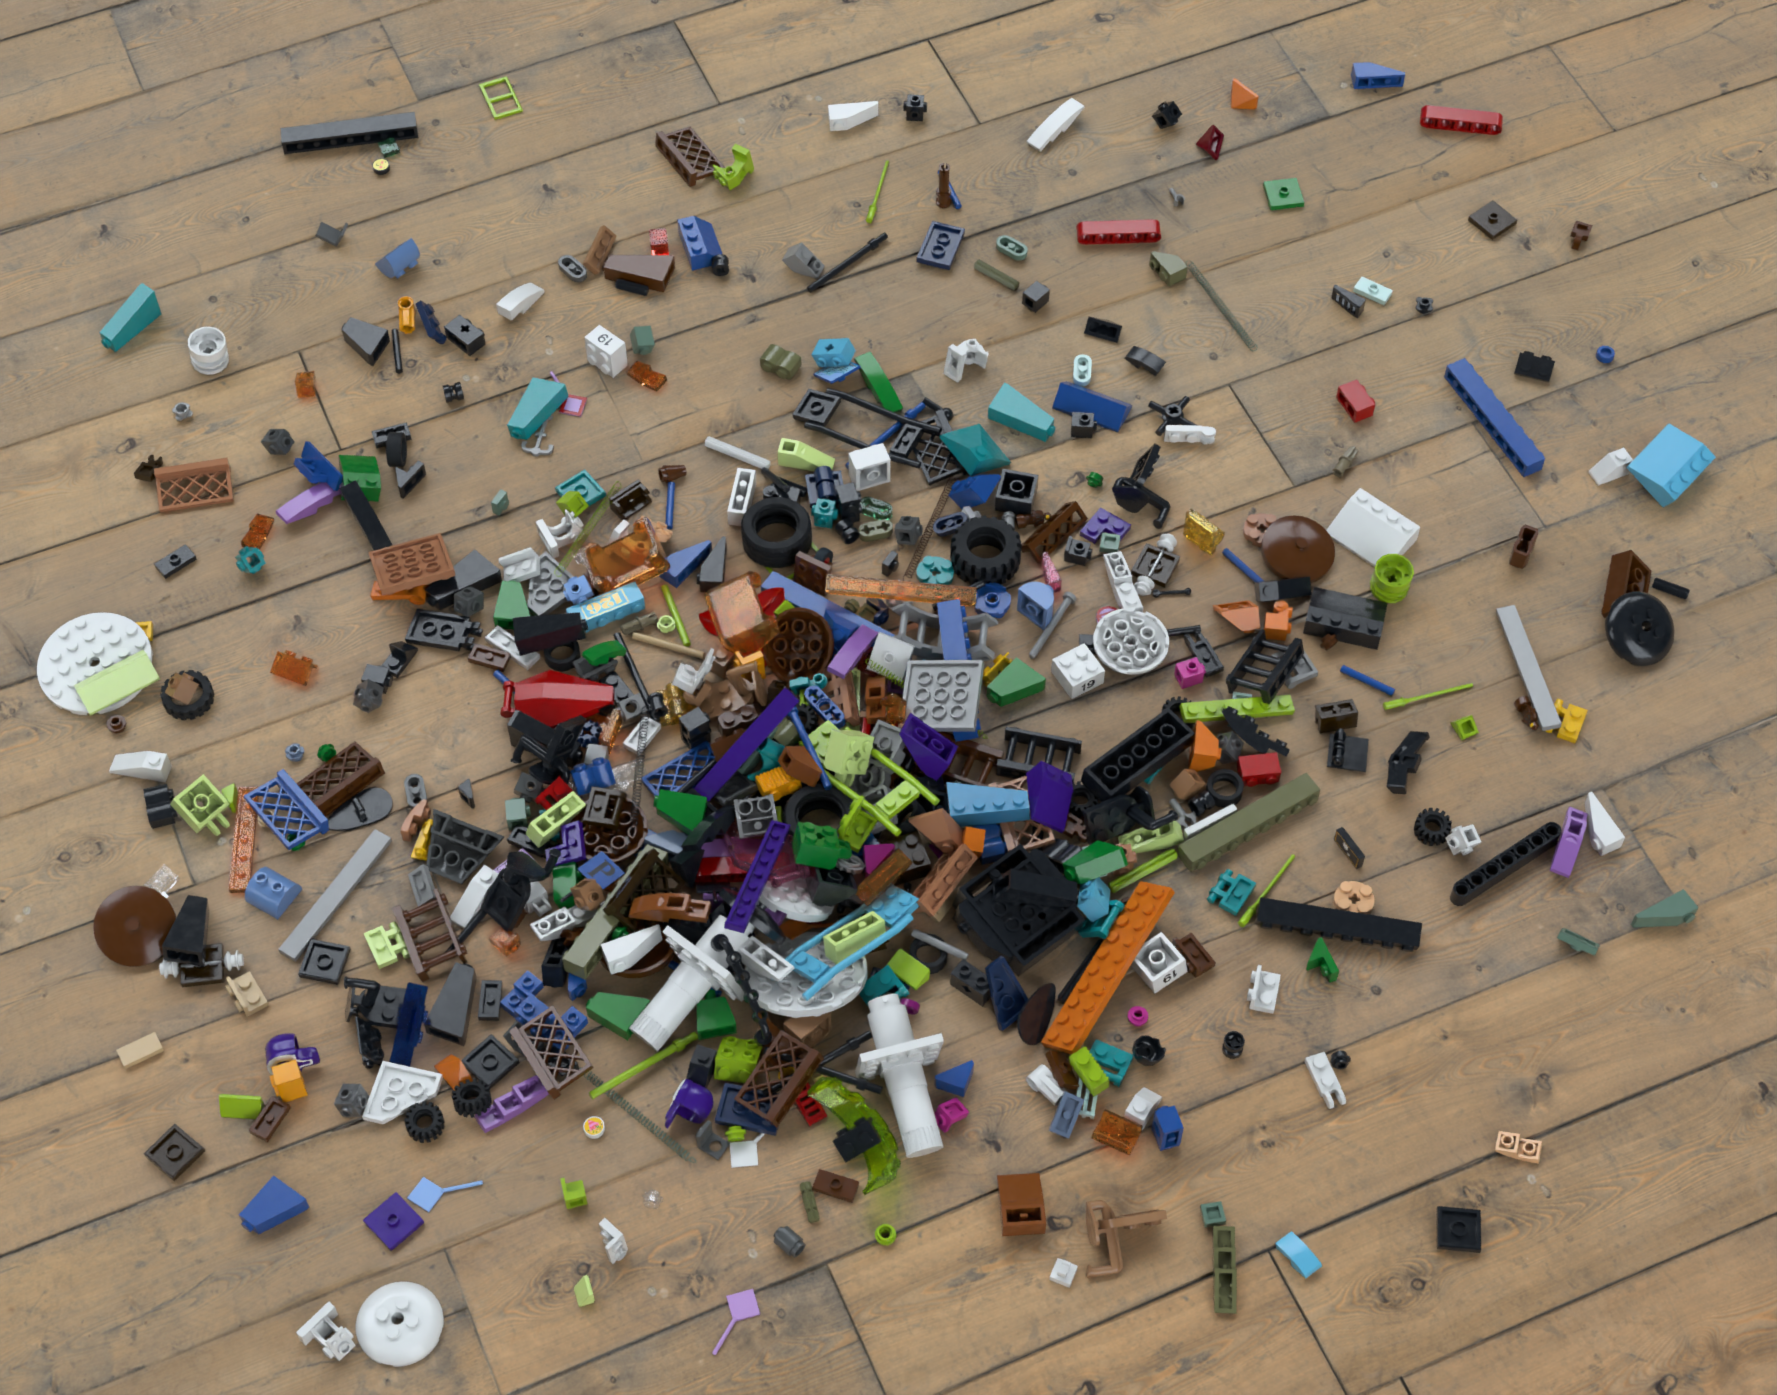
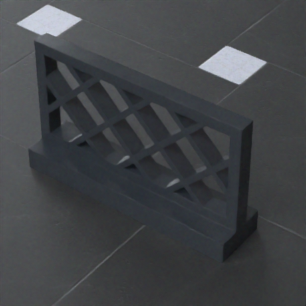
M942 409L935 411V416L921 421L928 424L935 422L937 426L942 427L941 434L952 432V428ZM922 430L923 433L912 450L917 461L921 462V469L929 485L961 472L963 475L968 474L948 447L944 445L943 441L941 444L933 442L935 436L940 437L941 434ZM924 433L931 434L929 441L921 439ZM919 443L926 445L924 451L916 449ZM930 446L938 448L936 454L928 452ZM942 449L949 451L947 458L939 456ZM925 456L933 458L930 464L923 463ZM936 460L944 461L942 468L934 466ZM948 463L954 464L957 467L952 470L946 469ZM931 470L939 472L938 476L930 478L929 474Z

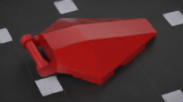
M547 670L520 682L505 681L503 684V690L505 691L504 702L500 715L504 718H511L515 710H518L555 729L559 723L568 721L571 718L580 715L587 718L599 713L598 709L610 704L614 705L615 690L610 685ZM512 692H515V708H511Z

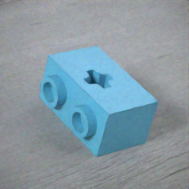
M849 338L819 339L811 355L818 367L849 366L856 350Z
M1100 877L1080 884L1078 907L1091 922L1107 915L1109 911L1111 890Z

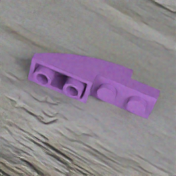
M1569 806L1566 811L1560 838L1556 844L1550 867L1551 872L1569 878L1584 836L1588 813Z

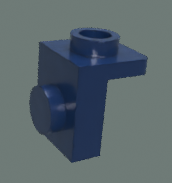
M870 595L866 599V603L878 611L874 615V624L877 626L885 624L889 618V606L880 598Z

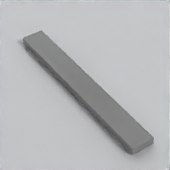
M1515 605L1497 608V617L1532 707L1536 710L1535 713L1537 714L1541 730L1546 731L1560 728L1562 723Z
M376 829L371 833L278 949L279 953L295 962L309 946L310 940L318 935L392 842L389 836Z

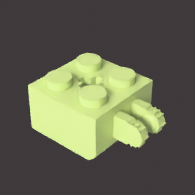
M832 729L824 760L825 768L835 772L834 777L846 786H851L855 774L866 775L874 737L856 730Z
M204 774L173 798L170 804L196 833L207 826L215 836L221 834L219 828L212 822L215 818L223 827L228 828L230 826L229 822L221 814L228 808L229 803ZM197 802H202L204 805L202 807H199L197 805Z

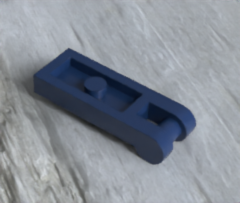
M420 300L416 303V307L427 335L431 339H435L437 343L444 344L447 337L441 333L440 323L434 315L433 307Z

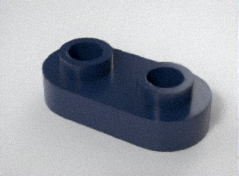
M956 512L937 519L933 524V530L938 536L945 537L954 534L957 527L961 526V522H969L970 520L965 513Z

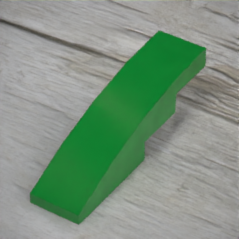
M867 352L855 357L856 364L861 367L859 371L868 389H871L877 403H880L882 408L895 413L902 411L903 406L872 353Z

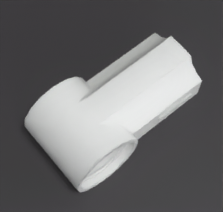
M1041 1064L1026 1077L1028 1085L1034 1091H1040L1054 1106L1059 1105L1062 1094L1066 1090L1059 1087L1058 1082L1053 1078V1074L1045 1065Z

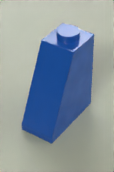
M273 1176L239 1214L242 1220L241 1225L249 1232L253 1230L257 1234H261L306 1211L309 1205L306 1198Z

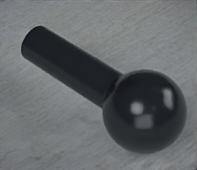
M927 397L922 401L933 411L942 409L948 421L953 418V411L950 408H942Z

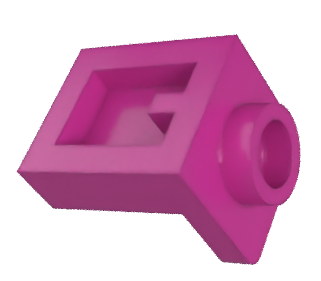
M955 1097L940 1104L934 1114L938 1127L945 1133L953 1123L966 1118L969 1111Z

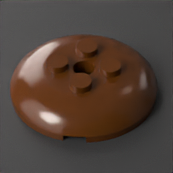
M801 607L791 608L780 613L774 622L768 626L763 640V655L768 668L773 671L776 677L789 683L790 680L798 677H808L812 680L815 674H822L829 665L834 651L833 633L828 622L819 613ZM802 642L804 646L799 650V644Z
M626 797L618 820L620 823L619 828L615 831L606 827L584 824L583 818L586 807L580 811L570 823L579 820L583 825L586 860L589 861L601 851L615 864L626 861L634 856L643 846L644 838L648 833L647 819L642 808L632 805L633 800ZM610 798L605 818L611 819L615 799ZM631 807L634 809L632 812L639 811V818L630 819Z

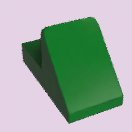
M1320 937L1308 960L1306 971L1320 966L1322 975L1330 983L1337 980L1339 969L1325 942Z

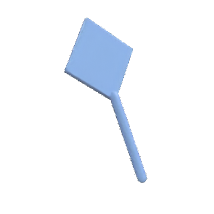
M423 1177L407 1199L430 1212L444 1192L482 1185L483 1181L441 1188Z

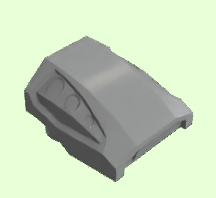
M773 794L751 799L733 800L740 839L764 836L771 820L777 821Z

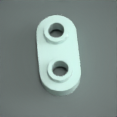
M1081 354L1074 359L1073 382L1078 386H1087L1091 381L1092 360L1089 356Z

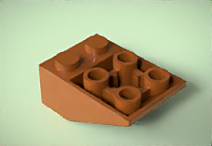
M1040 1174L997 1175L1002 1236L1045 1234L1046 1216Z

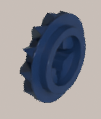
M591 719L586 721L577 742L581 743V747L588 748V744L597 745L603 736L602 727L599 726L598 722L595 723ZM583 730H585V731H589V730H590L591 735H589V734H585V735H584Z

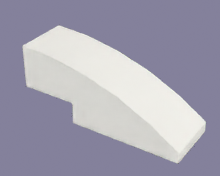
M533 283L517 287L496 304L498 314L512 321L519 313L524 314L545 292L544 289Z

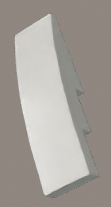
M1070 98L1036 129L1027 140V143L1041 152L1049 141L1053 142L1061 131L1065 132L1085 108L1084 105Z

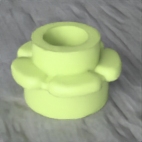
M664 615L660 617L657 628L663 633L673 631L676 627L674 625L675 620L669 615Z

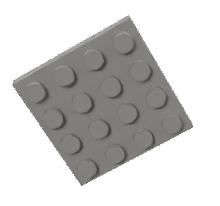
M908 660L898 728L902 729L908 715L912 713L937 732H975L984 661Z

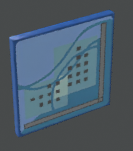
M850 362L849 366L825 367L814 373V376L833 384L837 381L845 380V376L861 367Z

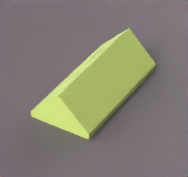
M142 650L73 686L91 716L160 680L146 652Z

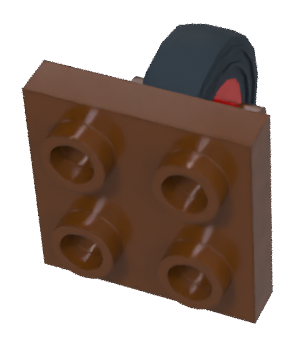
M825 547L819 549L815 555L811 556L799 551L795 557L793 581L825 597L829 593L833 552Z

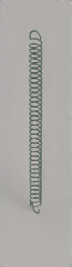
M1205 280L1203 282H1199L1200 285H1202V287L1203 285L1205 286L1207 284V282L1203 284ZM1208 283V285L1205 286L1208 289L1206 292L1213 300V297L1211 296L1214 295H1212V293L1210 292L1214 289ZM1223 304V305L1221 306V308H1222L1223 306H1225V307L1223 308V310H1222L1221 312H1222V314H1226V315H1227V314L1229 313V311H1228L1227 313H1225V312L1227 311L1228 307H1226V305ZM1230 313L1229 315H1227L1228 317H1229L1230 315H1232V316L1230 317V319H1231L1232 317L1235 318V316H1233V314H1231V313ZM1238 321L1234 324L1237 328L1241 326ZM1237 328L1235 329L1237 333H1241L1243 331V329L1241 331H1239ZM1245 330L1241 333L1244 337L1248 335ZM1249 337L1248 340L1245 339V341H1247L1249 344H1250L1251 342L1254 343V341H1252V339H1250V337Z
M588 1074V1076L585 1077V1078H587V1080H590V1082H591V1079H592L593 1077L591 1076V1078L588 1079V1077L590 1076V1075ZM613 1090L609 1095L610 1099H613L611 1098V1095L615 1092V1090ZM623 1101L622 1104L619 1106H621V1108H624L625 1110V1107L629 1104V1102H627L626 1105L622 1107V1105L625 1103ZM632 1104L629 1105V1107L627 1108V1113H630V1115L633 1110L631 1109V1111L628 1112V1109L631 1108ZM646 1120L645 1123L642 1124V1125H644V1127H647V1129H648V1126H645V1124L648 1122V1121ZM659 1128V1129L657 1130V1132L655 1133V1134H656V1137H660V1135L664 1132V1130L661 1131V1133L659 1134V1136H657V1133L661 1130V1128ZM678 1142L674 1145L673 1148H671L673 1149V1151H676V1153L677 1150H674V1148L678 1145ZM685 1150L682 1155H680L679 1152V1156H682L683 1158V1155L687 1152V1150ZM688 1152L687 1155L684 1157L685 1161H688L686 1160V1157L690 1154V1152Z

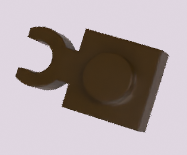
M150 455L148 463L142 462L134 472L135 479L152 482L155 478L154 469L163 465L162 457L154 460V455Z

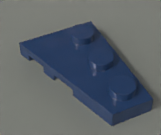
M1000 956L985 967L998 1029L1003 1031L1018 1019L1019 1012L1028 1000V997L1006 959Z

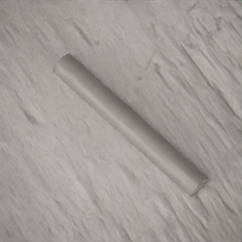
M914 929L911 936L967 961L969 957L968 953L917 929Z

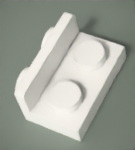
M532 548L523 549L499 558V563L503 567L504 581L521 582L540 575V557Z
M1258 965L1257 970L1252 971L1250 983H1254L1253 989L1248 990L1247 1001H1250L1249 1009L1273 1014L1281 975L1261 971L1262 965Z
M604 1218L599 1223L600 1235L604 1238L602 1241L606 1245L605 1250L608 1259L614 1264L616 1261L624 1258L628 1248L623 1234Z

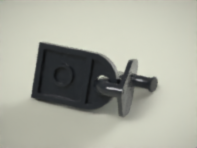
M1154 443L1137 460L1130 478H1118L1112 487V491L1117 504L1128 512L1137 513L1147 503L1159 509V516L1153 521V525L1157 529H1161L1171 506L1168 501L1143 486L1146 479L1154 471L1153 464L1160 457L1158 453L1161 447Z
M580 715L559 723L554 729L555 734L548 743L547 748L530 735L523 734L516 745L511 762L521 763V757L526 748L542 760L529 767L528 772L539 782L548 785L552 784L560 776L568 784L571 774L565 762L570 757L587 719Z
M1137 786L1129 795L1120 794L1083 810L1089 845L1097 840L1105 842L1130 830L1136 822L1147 830H1156L1172 821L1178 820V814L1174 810H1170L1167 815L1155 820L1152 798L1149 792L1141 786Z
M550 850V856L544 868L524 852L517 851L508 854L507 867L497 875L481 907L506 932L513 931L530 897V883L543 881L550 876L558 858L561 856L560 850Z
M344 977V988L347 989L349 987L345 1009L346 1022H350L352 1016H360L362 1020L373 1026L417 1031L421 999L420 990L381 986L374 980ZM355 988L365 989L360 995H355Z

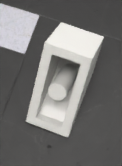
M1621 448L1608 453L1588 473L1599 486L1628 475L1630 471L1626 467L1633 459L1625 448Z
M1143 1087L1135 1094L1127 1107L1124 1122L1143 1131L1162 1100V1096Z

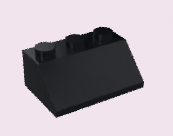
M807 865L803 874L811 901L817 906L832 907L856 894L858 891L852 873L840 871V868L837 867L831 870Z

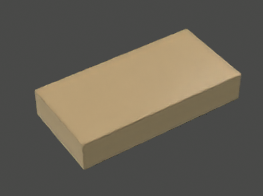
M153 1032L116 1051L124 1068L127 1069L164 1050L156 1032Z

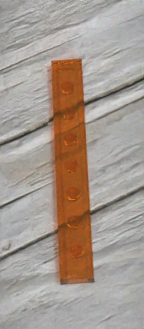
M826 574L825 594L927 603L960 599L961 606L975 607L977 587Z

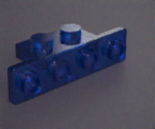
M410 982L407 984L389 1061L391 1063L410 1067L414 1047H417V1043L421 1044L423 1031H420L421 1025L426 1023L428 1011H425L426 1006L424 1005L428 990L427 986Z

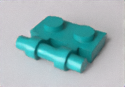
M1226 869L1224 874L1222 873L1219 876L1216 886L1212 887L1209 891L1210 895L1207 901L1213 904L1216 899H1220L1219 907L1237 916L1255 889L1256 882L1241 874H1238L1236 879L1231 877L1233 872L1230 869ZM1225 886L1230 887L1227 892L1223 891Z

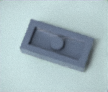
M1064 1091L1048 1131L1069 1139L1084 1099Z

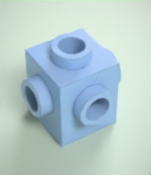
M585 575L572 577L567 580V583L563 584L566 589L563 593L567 601L571 600L574 605L594 596Z

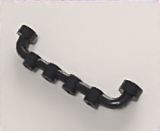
M717 934L711 939V947L718 952L725 950L727 954L726 962L733 967L736 974L735 981L741 985L744 991L743 999L750 1005L753 1011L752 1019L760 1026V1030L754 1034V1041L759 1046H765L772 1040V1034L766 1022L768 1013L765 1009L760 1008L757 1002L759 998L758 991L750 987L748 982L750 980V973L743 970L740 965L741 954L738 951H734L726 935ZM732 955L735 956L736 961L732 960ZM741 974L744 976L745 980L741 979ZM749 993L753 995V999L749 997ZM758 1012L761 1013L762 1019L758 1017Z

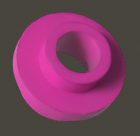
M1140 1006L1132 1007L1128 1011V1020L1134 1026H1142L1148 1020V1012ZM1134 1014H1141L1142 1016L1136 1017Z

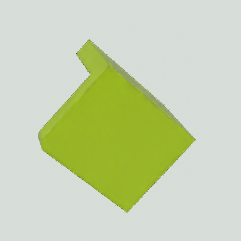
M568 491L556 502L564 515L567 509L569 512L573 511L575 513L574 517L580 515L589 506L578 491Z
M560 1178L567 1209L588 1204L582 1180L566 1183L565 1178Z

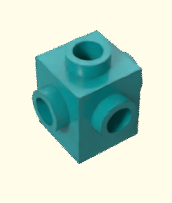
M817 499L816 505H813L811 510V516H814V526L832 529L834 520H837L839 509H836V501Z
M246 546L239 550V555L235 557L237 567L241 572L244 571L245 573L254 574L262 569L261 566L266 564L263 559L264 555L256 547Z

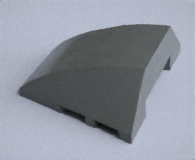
M433 809L434 818L426 866H428L429 871L463 884L502 841L504 836L487 829H481L453 818L449 814Z

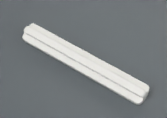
M708 436L705 440L706 447L762 469L765 467L769 469L771 462L767 459Z

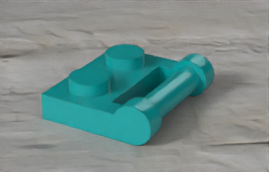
M1110 900L1108 914L1094 922L1086 918L1078 934L1082 938L1100 937L1106 939L1109 934L1108 930L1125 905L1119 900Z
M887 965L866 981L859 996L868 1006L870 1000L883 996L895 986L898 988V991L894 994H898L899 999L903 996H908L910 993L889 965Z
M1095 1039L1090 1050L1092 1057L1097 1060L1099 1065L1118 1072L1116 1075L1104 1070L1106 1076L1109 1077V1081L1113 1082V1085L1120 1087L1133 1060V1054Z

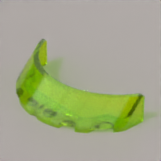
M821 1077L807 1091V1094L833 1112L848 1129L855 1126L853 1123L864 1116L867 1119L871 1116L873 1118L872 1124L882 1139L879 1144L863 1152L868 1168V1182L862 1191L863 1194L866 1195L891 1183L896 1178L901 1160L897 1158L898 1145L888 1125L876 1109H870L865 1104V1098L860 1093L851 1092L842 1086V1081L837 1078Z

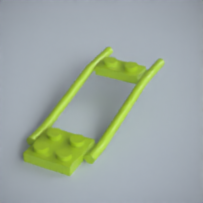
M829 720L808 735L824 770L826 769L824 760L831 730H839ZM849 727L844 728V730H851ZM802 740L799 742V746H804ZM873 747L870 755L905 781L879 800L875 806L864 799L862 808L874 816L892 834L898 836L901 830L890 819L918 798L920 793L934 806L940 800L915 777ZM825 770L833 786L852 800L859 799L860 795Z

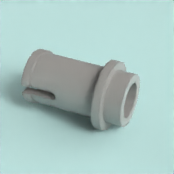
M1010 511L1003 513L1002 519L1007 521V525L1011 524L1015 528L1014 521L1016 516Z

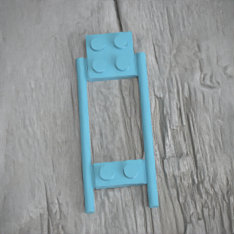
M892 884L878 898L876 895H872L859 908L796 948L785 960L794 966V972L814 983L802 994V997L808 1001L836 974L903 930L914 919L911 914L919 907L916 903L919 898ZM875 912L885 920V926L891 928L832 968L806 953V951L822 942L823 936L847 922L854 921L864 913Z

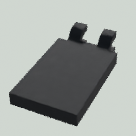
M417 609L406 634L405 641L409 644L460 651L461 647L471 651L475 638L468 637L469 633L481 637L483 629L480 628V622H471L470 617Z

